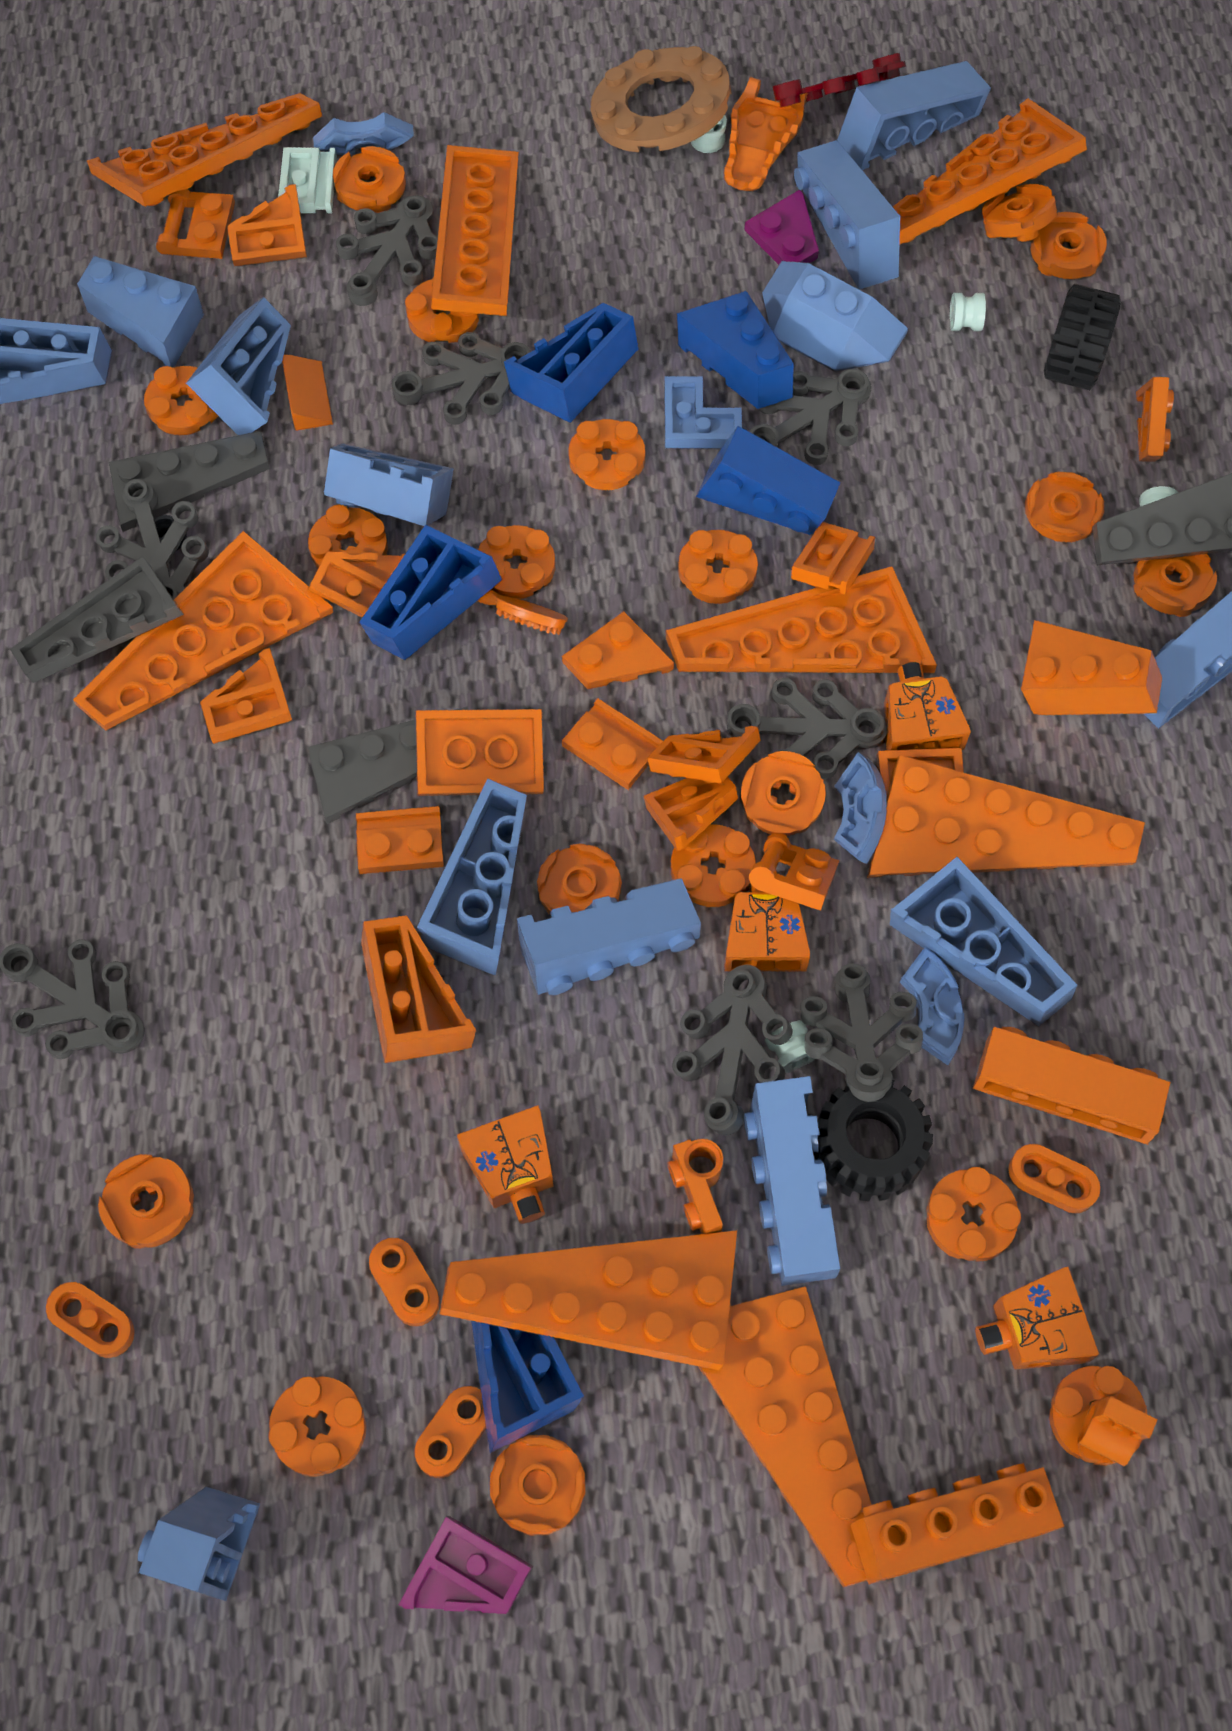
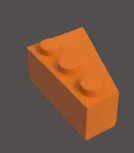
M1034 620L1021 687L1033 714L1157 713L1162 675L1152 650Z
M408 916L364 921L361 945L384 1063L472 1048L476 1028L470 1018L467 1019L455 1000L453 990L449 984L444 982L436 969L433 957Z

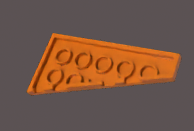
M1027 98L1020 104L1019 113L1014 117L1006 115L998 122L999 129L993 134H982L946 163L947 171L938 178L935 175H931L923 182L924 189L917 195H906L893 206L900 215V244L908 243L914 240L916 236L934 227L944 225L948 220L965 211L974 210L979 204L997 195H1003L1011 188L1027 180L1037 178L1042 172L1058 164L1070 161L1074 156L1087 150L1086 137Z

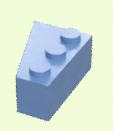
M342 443L330 448L324 495L335 498L336 503L348 507L361 506L379 514L390 515L418 525L428 526L446 515L454 468Z

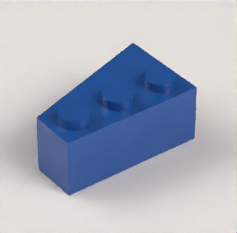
M747 291L677 313L678 346L686 353L690 351L701 359L702 366L709 372L714 369L726 379V385L754 407L760 409L793 398L794 363Z
M601 303L564 326L565 332L547 342L543 338L534 343L535 350L517 360L513 356L504 361L511 392L521 399L571 423L638 350L633 316L605 303Z
M737 426L713 459L696 497L791 528L797 532L812 535L825 520L840 482Z
M425 525L360 620V624L374 645L406 660L497 585L502 578L491 556Z
M471 1321L490 1453L573 1412L577 1408L584 1395L554 1337Z

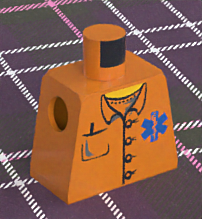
M910 662L900 666L897 670L900 682L892 683L888 686L884 701L885 721L887 723L886 750L962 748V750H965L971 731L948 680L942 676L924 678L922 666L917 662Z
M752 885L751 892L735 894L724 971H732L741 965H752L760 971L806 972L810 959V949L799 903L760 891Z
M538 1105L457 1134L461 1152L493 1208L512 1202L520 1224L535 1221L545 1215L538 1192L551 1188L554 1185L542 1116Z
M1069 1267L1061 1268L1000 1297L993 1305L998 1321L975 1328L981 1352L986 1355L1008 1349L1015 1370L1084 1364L1092 1361L1099 1355Z

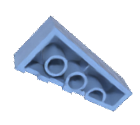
M967 61L858 86L853 94L837 141L861 170L867 169L870 166L868 161L878 156L886 160L896 155L895 149L901 145L911 142L915 146L928 139L935 129L941 134L979 116L991 87Z
M837 140L797 152L798 168L794 170L796 185L799 190H803L857 288L860 290L898 278L900 215Z
M1232 591L1205 615L1196 620L1177 639H1172L1166 643L1155 657L1162 675L1157 713H1145L1144 715L1158 729L1232 672Z
M487 779L420 919L417 932L427 948L496 976L527 795Z
M958 857L891 909L890 926L922 948H925V946L929 948L945 964L1037 1026L1043 1024L1073 998L1077 988V984Z
M682 878L631 890L625 896L626 900L619 902L616 898L609 896L593 899L592 903L583 911L571 912L569 906L552 909L550 913L552 917L542 921L534 922L532 914L517 918L520 949L537 994L540 995L548 992L549 995H558L571 989L576 981L588 977L591 981L601 980L611 975L616 967L627 963L634 967L650 962L655 957L654 954L671 949L672 952H680L691 947L695 943V939L700 937L701 922Z
M810 1076L756 1083L750 1112L744 1113L747 1139L756 1140L758 1156L751 1157L755 1184L763 1183L766 1200L759 1201L763 1229L771 1228L774 1245L767 1246L771 1274L779 1273L781 1286L834 1279L840 1271L831 1207L829 1204L823 1205L821 1198L827 1195L825 1167L821 1159L814 1160L813 1152H818L817 1135H819L817 1116H807L806 1111L809 1093H813Z

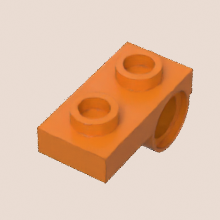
M690 1139L673 1145V1161L667 1162L674 1186L676 1188L683 1186L689 1203L683 1204V1208L691 1230L700 1229L701 1234L722 1232L723 1223L709 1189L719 1181L721 1176L723 1153L720 1147L708 1139H697L694 1141ZM696 1157H706L712 1161L714 1168L708 1173H698L691 1168L689 1163Z
M1118 1393L1117 1398L1109 1396L1091 1403L1079 1433L1078 1444L1122 1466H1126L1139 1440L1151 1437L1158 1419L1145 1413L1147 1406L1144 1403L1128 1395Z

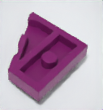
M800 190L745 221L744 230L778 265H780L781 261L811 263L818 259L819 249L805 199Z
M447 1516L398 1605L404 1609L430 1608L444 1609V1611L464 1612L468 1610L481 1611L482 1613L507 1614L533 1566L451 1516Z

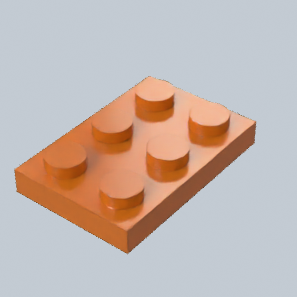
M542 709L416 710L417 796L480 795L487 779L523 794L544 793Z

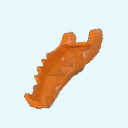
M753 77L749 78L744 92L735 103L731 113L729 158L724 168V180L728 185L740 191H755L762 186L772 164L783 149L798 134L803 123L808 93L800 95V103L780 108L779 102L758 97L761 80Z

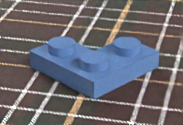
M665 376V448H722L736 427L740 426L742 428L741 408H703V376Z

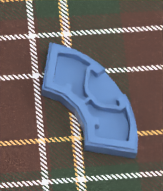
M383 112L373 119L361 122H346L333 118L313 137L314 148H319V150L329 152L330 148H335L337 155H345L348 152L356 154L355 149L367 146L391 150L412 138L414 132L413 125Z
M858 752L834 785L842 797L844 808L842 822L834 840L856 859L867 864L883 832L887 812V796L882 776L877 767L866 756Z
M925 946L903 975L900 983L917 1000L918 1027L923 1031L922 1048L946 1065H949L958 1049L964 1028V1013L958 992L959 987L944 962Z

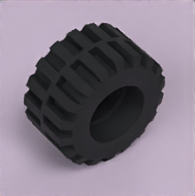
M1075 283L1067 292L1044 367L1045 379L1089 391L1098 380L1121 306L1120 295Z
M892 1080L891 1088L883 1098L872 1102L856 1098L846 1083L844 1090L838 1087L831 1094L829 1102L826 1101L818 1119V1152L814 1153H818V1159H821L822 1163H824V1167L828 1172L826 1180L832 1186L837 1182L843 1186L841 1193L850 1197L852 1191L860 1193L859 1200L870 1201L872 1195H878L879 1201L889 1199L893 1192L899 1195L907 1189L910 1183H914L929 1157V1150L933 1144V1134L929 1133L932 1126L930 1115H922L925 1105L920 1098L914 1102L909 1098L912 1092L911 1089L905 1085L900 1091L893 1088L895 1080ZM860 1119L881 1121L895 1134L898 1150L894 1155L884 1159L865 1157L858 1153L850 1144L846 1132L847 1127Z

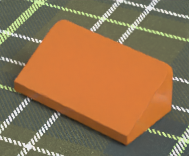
M284 354L282 363L295 431L333 425L322 361Z

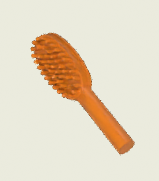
M489 590L477 600V602L485 605H496V614L500 617L503 614L505 619L515 620V623L525 624L528 628L531 626L534 630L540 628L541 632L546 631L548 634L551 631L553 635L556 633L559 635L561 629L565 627V623L568 621L565 615L528 601L500 595L493 590Z

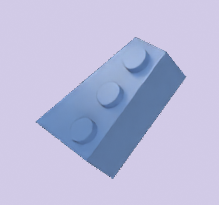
M96 256L92 258L77 283L88 313L120 335L124 334L137 343L140 349L160 359L165 366L172 368L175 367L204 315L196 286Z
M262 297L236 318L186 382L237 435L252 433L268 422L270 412L267 411L270 395L275 393L277 385L274 378L277 366L282 363L291 327L287 320L265 297Z
M0 318V404L105 384L112 350L100 327Z
M209 1487L203 1488L160 1518L154 1531L148 1530L138 1552V1561L142 1562L139 1573L226 1601L260 1503Z

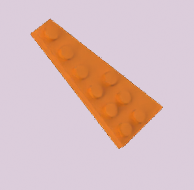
M298 93L260 105L257 109L258 114L239 116L238 113L225 116L226 124L209 129L207 123H203L153 139L151 148L132 150L131 147L118 150L119 158L101 163L100 158L96 157L87 160L91 174L144 207L157 205L164 200V197L173 192L186 190L192 187L195 181L207 175L220 173L224 166L236 160L249 158L253 155L254 151L263 146L276 144L282 140L283 136L295 130L306 129L312 121L322 117L320 104Z
M242 531L174 599L184 615L135 637L73 700L83 712L107 731L332 614L333 607L321 596L309 591L308 585Z
M892 566L857 576L846 595L840 594V588L833 586L829 590L817 587L666 630V641L679 672L898 673L897 670L900 666L910 662H917L921 664L923 673H935L937 666Z
M900 755L896 761L887 796L885 825L879 843L872 855L867 878L885 875L916 876L937 873L956 857L972 873L1036 868L1040 870L1058 867L1133 865L1137 860L1145 822Z
M737 1230L450 1262L439 1314L720 1370L724 1365Z
M804 1286L730 1306L724 1365L720 1370L699 1367V1369L706 1376L753 1451L808 1531L809 1536L841 1585L847 1587L867 1581L850 1524L865 1517L862 1508L872 1504L807 1288Z

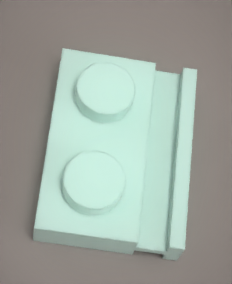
M283 147L278 197L285 193L284 188L291 184H296L300 213H316V210H326V213L332 214L335 186L333 169L337 163L335 148H330L329 152H320L319 148Z

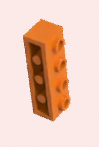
M993 1027L985 1043L973 1089L1148 1145L1159 1132L1171 1082L1158 1078L1155 1072L1148 1069L1133 1068L1131 1070L1115 1065L1112 1059L1103 1055L1090 1054L1087 1056L1071 1051L1068 1045L1059 1041L1047 1040L1042 1042L1029 1038L1024 1031L1014 1027Z
M1021 1463L996 1471L999 1479L983 1484L981 1476L978 1475L952 1483L955 1492L938 1496L936 1488H930L908 1495L909 1505L893 1509L891 1500H887L862 1508L865 1517L850 1525L868 1584L926 1569L1063 1528L1064 1524L1044 1467L1027 1472L1025 1464Z

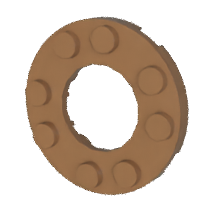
M697 46L688 48L671 47L653 51L649 49L640 50L633 58L617 67L609 69L595 89L591 100V113L595 128L604 141L616 148L631 152H639L640 147L654 148L659 146V151H664L685 145L710 131L727 112V101L730 94H732L729 74L725 65L717 57L702 51ZM655 78L665 82L682 78L684 83L690 81L694 87V92L689 101L679 109L668 114L654 117L640 116L628 108L627 100L630 95L631 97L635 96L634 90L644 83L654 84Z

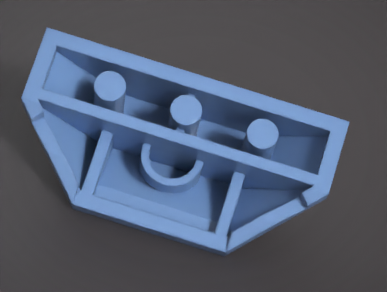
M781 261L762 292L769 326L777 339L834 371L888 362L908 332V328L875 298L810 263Z

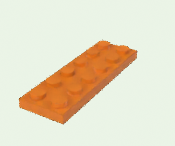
M447 145L432 290V310L507 316L519 152Z

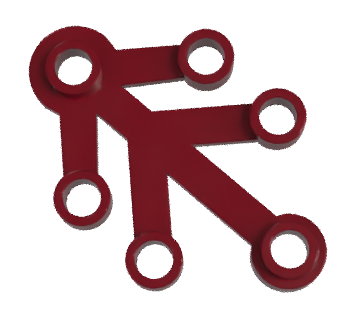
M895 53L872 60V69L837 77L816 85L802 88L800 79L772 86L775 101H779L780 108L800 103V95L808 93L806 102L822 98L823 89L825 95L838 94L856 89L855 81L858 82V86L899 77V69L906 67V63L901 61L900 53Z

